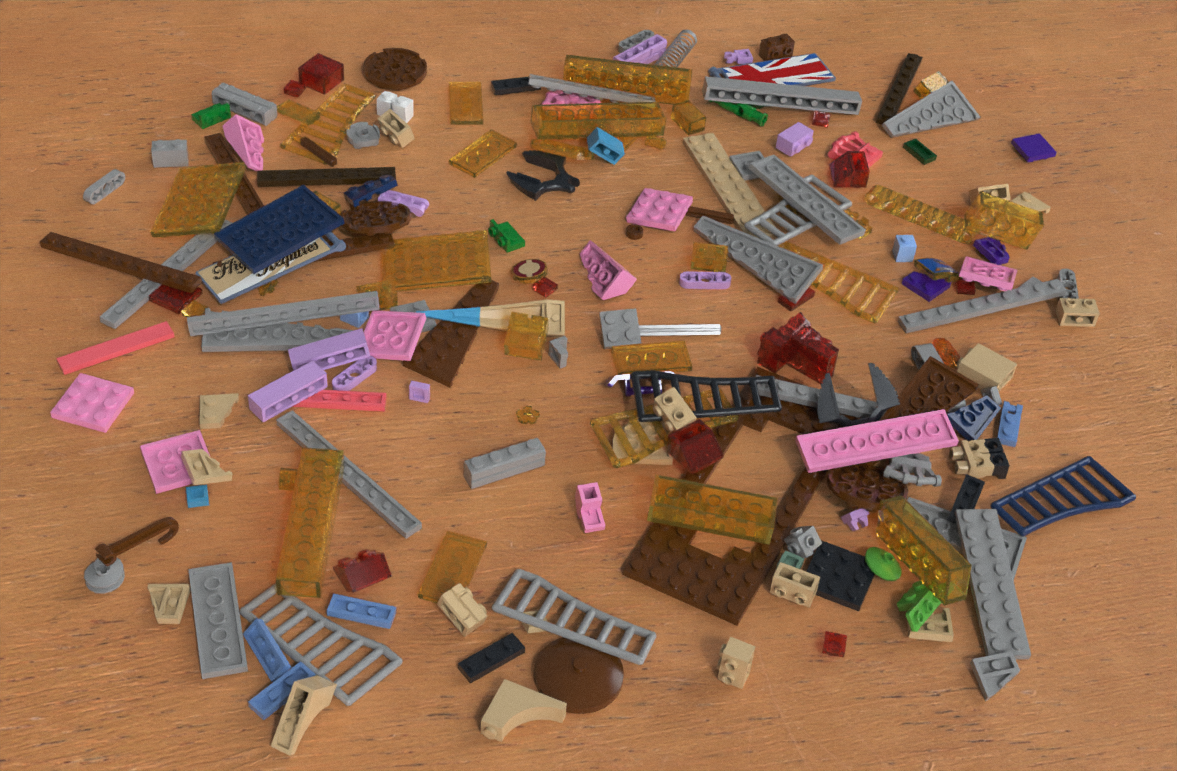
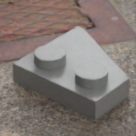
M1012 651L975 658L970 662L985 701L993 697L1020 672Z

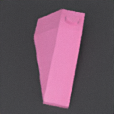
M237 114L234 115L223 125L224 136L248 168L255 171L263 170L261 153L264 148L261 147V144L264 142L261 127Z
M591 240L580 253L584 268L587 269L589 274L588 279L593 285L592 290L603 300L626 294L637 280L629 271Z

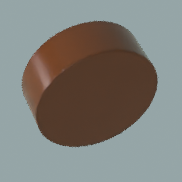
M631 224L626 228V236L632 240L641 239L643 237V228L638 224Z

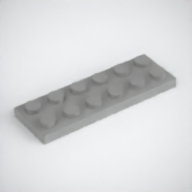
M232 562L188 569L202 679L248 672Z

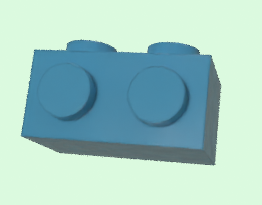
M598 127L587 137L588 149L613 165L625 155L623 142Z

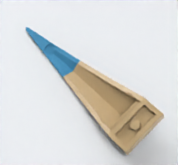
M546 299L487 307L415 312L425 313L428 318L542 338H560L565 336V301Z

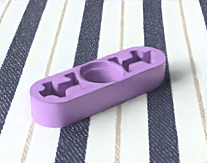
M686 271L680 274L679 285L685 289H728L731 284V276L726 272ZM701 279H707L709 282H704Z
M371 356L358 360L333 378L332 390L350 391L376 372V358ZM358 373L359 376L352 377L350 376V374Z

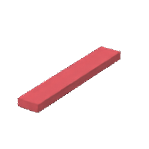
M167 321L56 359L63 374L66 375L174 338V332Z
M321 390L292 407L385 412L387 394Z

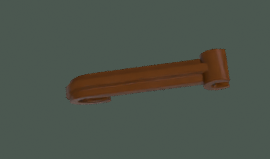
M172 517L163 518L110 546L104 543L98 545L95 548L99 553L96 557L105 566H110L116 561L118 555L169 529L168 533L161 537L158 542L161 545L168 542L177 534L179 524Z

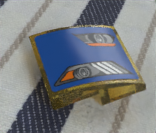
M935 258L914 260V266L932 280L944 279L950 283L962 279V277H959V272L942 260Z

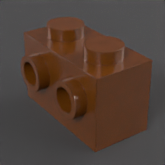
M788 34L762 39L759 56L764 61L792 57L795 41Z

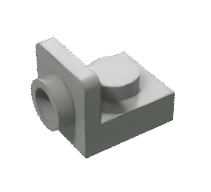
M566 336L549 342L548 355L560 369L567 365Z

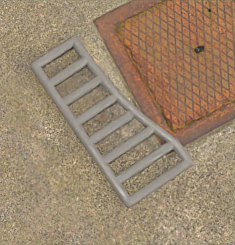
M814 175L803 178L808 183H814L841 202V205L834 204L842 211L852 206L850 200ZM783 199L765 213L746 222L744 227L761 240L778 246L816 226V224L811 221H804L787 209L785 206L788 204L800 212L786 199ZM780 211L798 224L799 227L795 228L776 213ZM766 219H772L789 232L784 234L767 222ZM760 224L778 238L773 240L755 227V225Z
M522 569L514 571L492 605L494 612L637 665L644 663L657 636L653 631L600 611L574 598L541 576ZM520 578L532 582L515 610L503 606ZM541 586L550 593L537 615L533 617L523 613L537 589ZM558 597L568 603L556 624L544 621V618ZM575 608L586 613L576 632L564 628ZM594 617L606 622L596 640L585 636ZM613 626L625 630L617 647L605 643ZM634 634L646 638L638 655L625 651Z
M280 583L272 585L239 611L240 615L251 624L258 618L262 619L266 625V623L291 605L300 610L274 631L268 626L267 628L280 649L297 664L301 661L316 676L318 675L329 681L331 680L325 675L361 646L373 649L371 653L333 682L337 684L333 695L346 706H351L403 663L402 658L386 645L345 629L325 618ZM276 593L284 598L283 601L260 618L252 613L254 609ZM307 616L316 622L289 643L280 637ZM323 627L334 632L304 656L295 650ZM344 637L353 641L319 669L310 663L340 638ZM381 655H384L391 661L350 695H347L340 689Z

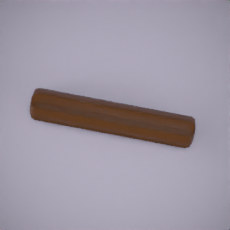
M304 136L300 139V144L329 166L337 165L336 157L308 137Z
M690 206L685 216L696 218L705 216L727 224H732L734 220L733 214Z

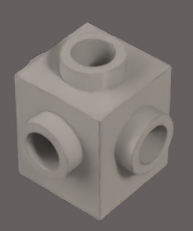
M814 526L796 527L784 539L789 552L802 558L811 556L814 553L813 551L822 544Z

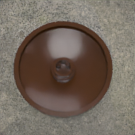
M564 637L551 642L540 652L534 671V680L538 692L567 703L566 712L573 714L593 713L610 705L621 691L624 676L620 658Z

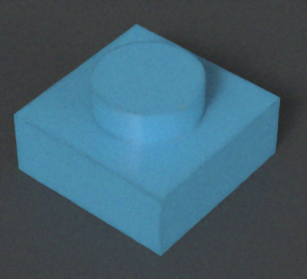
M207 485L186 487L188 508L209 505Z

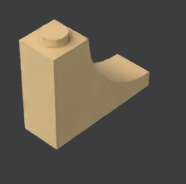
M318 675L294 681L271 747L290 756L294 755L302 736L312 720L321 710L330 705L337 684Z
M504 679L481 720V734L488 739L502 742L512 729L529 721L552 720L562 723L566 717L567 703Z

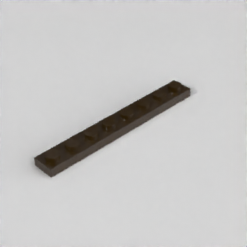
M908 53L877 116V124L882 125L897 115L922 63L923 57Z
M395 167L257 171L258 187L364 184L371 180H379L383 175H391L396 179Z

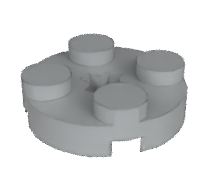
M357 122L352 124L350 129L346 131L347 140L350 144H353L355 149L379 144L380 130L375 124L371 126L368 125V122Z

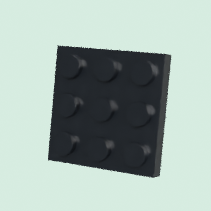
M821 540L822 544L817 547L806 571L820 577L816 595L860 611L875 573L867 565L865 556Z

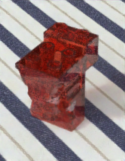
M799 312L795 317L792 316L788 323L781 326L778 330L772 327L761 335V344L757 352V364L775 374L782 367L788 365L821 384L823 383L822 380L825 379L826 373L830 372L831 378L833 377L839 349L832 345V340L822 337L819 332L812 328L811 323L804 317L803 313Z

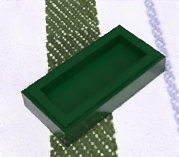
M916 138L903 144V148L923 165L933 162L937 158L935 153Z

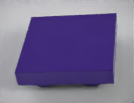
M1040 133L1014 138L1011 141V144L1027 162L1055 157L1057 153Z

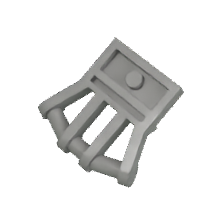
M917 453L889 458L890 465L886 467L884 477H892L902 481L903 484H908V482L914 483L920 487L922 485L941 486V476L936 475L931 470V462L928 456Z

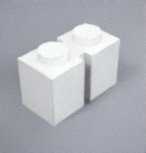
M384 91L377 98V115L381 116L391 109L407 123L413 117V100L404 96L398 97L397 94Z

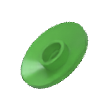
M871 547L866 551V563L877 576L887 581H896L901 577V566L891 553L878 547Z

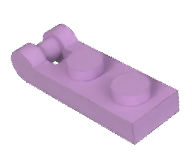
M388 190L378 197V201H390L392 205L398 206V204H403L407 206L410 212L414 213L417 217H421L429 207V202L426 199Z

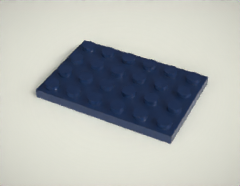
M302 185L214 233V236L247 269L256 274L343 225L344 219L305 185Z

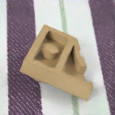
M1023 192L1008 202L1004 207V211L1016 218L1036 215L1039 211H1043L1045 214L1049 213L1051 207L1031 194Z
M239 394L201 395L200 429L221 428L225 418L232 412L233 405L239 402Z
M203 449L182 451L181 458L193 485L232 481V472L222 470L220 463L211 458Z
M148 584L158 624H180L191 590L189 584Z
M944 608L942 613L934 615L932 613L917 632H912L907 622L909 638L945 642L953 641L954 634L950 608Z

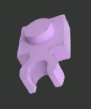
M749 49L734 50V53H724L726 63L736 61L737 64H746L753 62V56Z

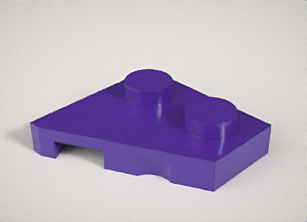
M1000 235L975 240L973 246L990 263L1001 265L1009 261L1010 257L1008 252H1006V247L1000 243L1002 239Z
M913 271L903 278L902 285L930 302L950 288L951 282Z

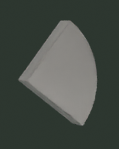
M997 386L980 390L983 397L988 395L997 405L1003 404Z

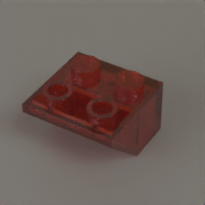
M847 151L829 164L833 187H867L870 171L864 151Z
M701 419L668 435V453L692 475L724 458L712 429Z
M366 549L357 553V557L351 559L350 557L343 558L337 561L338 565L333 566V570L347 592L351 593L392 577L384 552H376V550L370 551Z

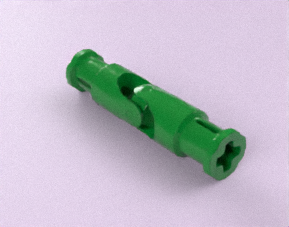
M708 100L709 102L719 104L720 107L748 121L758 123L761 127L768 120L767 113H761L755 107L748 104Z

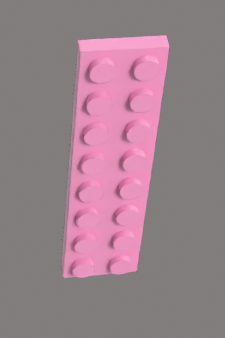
M945 409L798 435L795 440L808 473L957 446L959 442Z

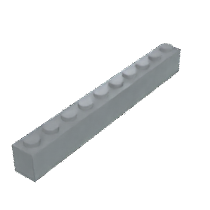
M705 76L702 88L704 100L854 115H859L862 104L860 94L856 91Z

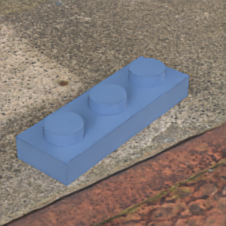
M333 594L327 608V616L387 629L391 628L397 612L394 606Z
M256 618L243 635L271 682H274L291 668V665L264 621Z
M300 661L248 701V706L260 718L265 720L287 703L294 681L313 677L316 674Z

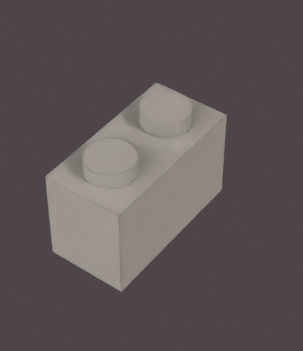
M187 140L152 141L151 153L154 168L189 166Z

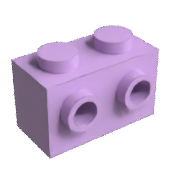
M797 122L778 134L776 148L791 157L811 145L813 130Z

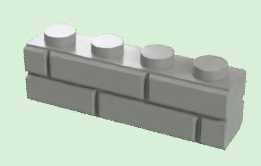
M221 83L212 90L213 104L221 103L223 105L228 103L231 112L265 126L278 116L276 104L259 96L252 95L247 91L235 88L232 85Z
M538 438L530 439L465 460L463 475L469 487L474 489L545 466L546 451Z

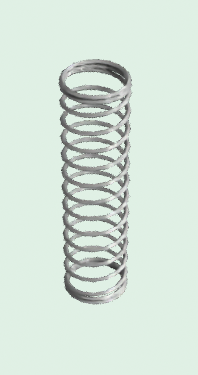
M682 30L650 69L649 77L655 84L662 85L666 83L691 49H693L697 43V37L694 32ZM682 33H689L690 35H692L694 37L695 43H693V40L690 38V40L692 41L691 46L690 42L687 39L681 37L687 36ZM681 39L686 40L690 46L681 41ZM676 45H679L683 50H685V52H683ZM674 48H677V50L680 51L683 55H680V53L674 50ZM672 51H674L677 55H679L680 58H678L675 54H673ZM669 54H672L678 61H675ZM667 57H670L676 64H673ZM665 60H667L670 64H672L673 67H671L669 64H667V63L665 62ZM662 63H665L671 70H668ZM654 68H656V71L660 76L666 78L660 79L659 77H657L659 80H662L664 82H658L653 78L652 69L655 76L656 74ZM657 68L660 69L663 73H665L666 76L661 75L658 72Z

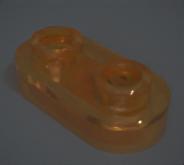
M945 338L934 339L932 345L943 363L950 368L956 367L960 355Z

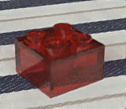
M317 53L298 68L299 84L325 95L344 81V64Z

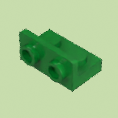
M221 103L214 104L211 107L191 114L192 120L202 129H205L231 118L230 105L228 103L223 105Z
M494 219L490 220L488 232L506 253L525 247V240L508 221L497 224Z

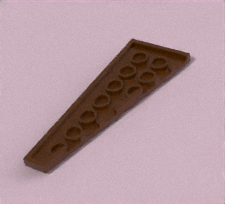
M483 276L453 309L489 306L499 289V283ZM441 320L415 347L411 361L403 360V366L450 388L461 364L464 362L467 351H469L477 335L479 326Z
M930 356L897 397L900 405L888 409L879 421L945 409V412H948L973 394L979 384ZM880 460L860 463L859 465L868 470Z

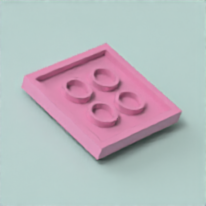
M644 188L626 217L627 223L676 231L693 202V196Z
M966 256L959 277L968 282L973 280L980 282L983 286H996L1001 291H1012L1017 270Z
M372 311L364 330L370 356L376 359L411 361L426 321L425 313Z
M80 373L50 412L51 417L106 433L134 394V389L130 386Z
M200 430L140 446L156 494L192 484L181 454L182 451L203 449L209 454Z

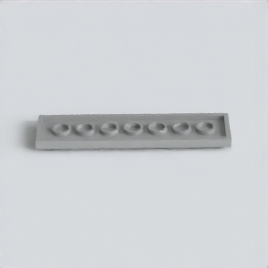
M771 155L749 164V169L755 175L761 178L839 245L865 234L866 229L777 156Z
M956 510V524L985 654L990 656L1012 651L1016 660L1029 659L1031 652L997 510Z

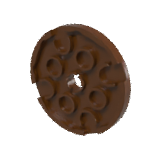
M386 48L383 49V52H373L364 61L363 70L366 79L378 88L400 91L420 84L427 75V63L425 59L420 58L419 54L412 50Z
M390 201L360 203L357 207L351 206L349 211L343 210L340 213V216L344 219V224L341 226L346 232L361 233L366 236H374L378 233L392 234L394 230L408 225L411 220L410 209L403 204H398V206L392 205Z
M859 464L830 469L827 478L829 489L837 497L845 501L846 505L861 507L869 512L899 509L905 504L908 496L906 484L892 477H884L885 469L874 465L868 470Z

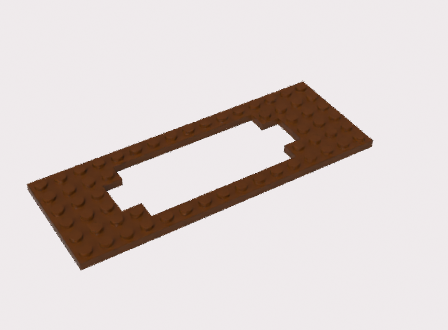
M758 366L751 376H774L777 380L803 385ZM745 385L740 392L742 407L754 406L749 385ZM759 395L761 405H773L771 397ZM780 400L782 406L780 412L724 416L623 569V575L738 626L786 544L784 539L790 535V531L797 525L828 470L808 473L806 467L804 468L754 554L734 546L728 558L724 560L696 548L690 544L695 538L697 530L682 524L681 521L743 425L762 432L767 422L771 421L802 435L843 427L833 422L819 423L818 408ZM842 414V415H844L845 417L849 418L850 420H857V419L859 418V417H854V416Z

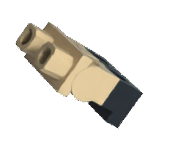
M999 438L962 440L960 446L951 447L950 450L951 460H961L955 462L956 474H968L975 478L997 475L998 479H1006L1010 465Z

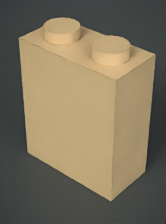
M979 343L973 349L970 348L964 358L961 357L956 365L958 368L957 372L979 384L978 388L984 389L997 386L998 392L1013 378L1017 366L1015 362Z

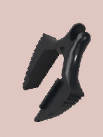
M529 150L522 153L527 163L556 172L557 176L554 180L543 181L542 183L539 179L521 173L506 172L514 186L529 198H532V200L534 199V201H537L546 192L563 191L573 193L575 192V187L580 185V180L569 175L564 168L566 155L554 151Z
M868 363L877 406H875L869 417L850 420L839 413L830 372H828L824 376L825 379L822 380L820 397H818L819 401L817 402L819 423L833 422L842 427L879 421L885 411L893 406L900 405L897 398L898 395H896L897 391H895L893 384H890V380L888 381V378L885 377L886 375L882 373V370H879V367H875L873 363Z

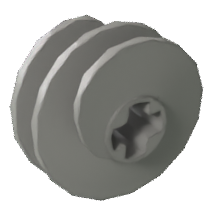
M97 558L84 572L87 588L99 594L116 590L125 578L124 567L119 558L110 566H105Z

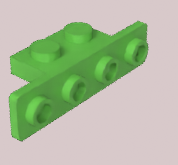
M941 572L933 582L921 580L913 583L912 587L897 603L899 611H907L906 618L912 632H917L952 591V582L947 572Z

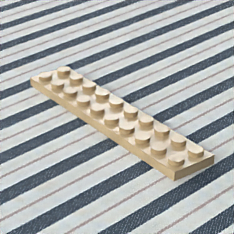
M714 133L683 138V145L725 211L734 215L733 223L736 228L757 237L747 230L744 225L746 222L765 213V210L730 161L729 156ZM770 218L766 219L767 222L775 227ZM760 224L755 225V227L773 240L778 238Z

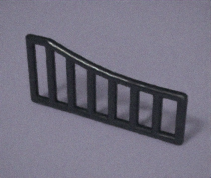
M656 370L631 373L639 422L663 421L656 414H645L639 379L651 378L654 398L661 395L659 379L671 381L672 388L675 387L680 396L679 382L690 383L696 411L692 412L696 418L771 413L782 410L774 376L709 378ZM698 384L710 385L715 409H703ZM757 384L769 385L773 405H761ZM718 385H730L734 408H723ZM738 385H749L754 406L742 407Z

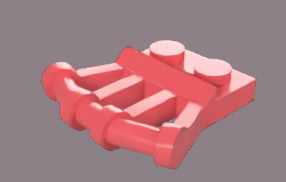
M856 131L851 132L850 135L839 137L838 140L832 143V149L828 152L829 158L847 162L864 172L883 155V151L871 146L870 142L865 143Z

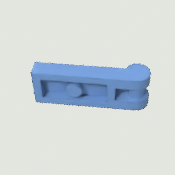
M1007 401L1003 402L997 438L1000 439L1001 444L1011 447L1016 446L1023 405L1017 404L1016 406Z

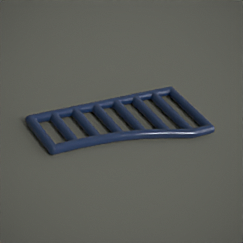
M1086 456L992 502L990 508L996 509L997 514L1020 536L1024 537L1042 527L1070 516L1098 510L1121 508L1134 501L1136 495L1091 456ZM1086 465L1091 466L1125 497L1119 499L1083 467ZM1076 471L1109 501H1100L1070 473ZM1063 478L1092 504L1084 505L1062 486L1057 479ZM1049 484L1074 507L1067 509L1043 486ZM1036 491L1058 512L1051 514L1029 493ZM1022 497L1044 518L1040 520L1035 519L1016 500ZM1008 504L1029 525L1021 526L1002 507Z

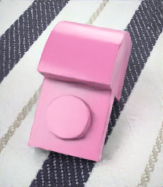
M598 483L578 485L575 501L578 519L581 518L584 533L605 530V522L600 508L602 497Z

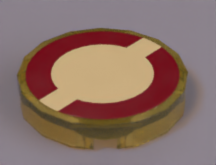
M539 259L523 260L516 263L512 268L513 279L515 281L519 280L523 284L538 282L541 280V277H545L548 273L546 263Z

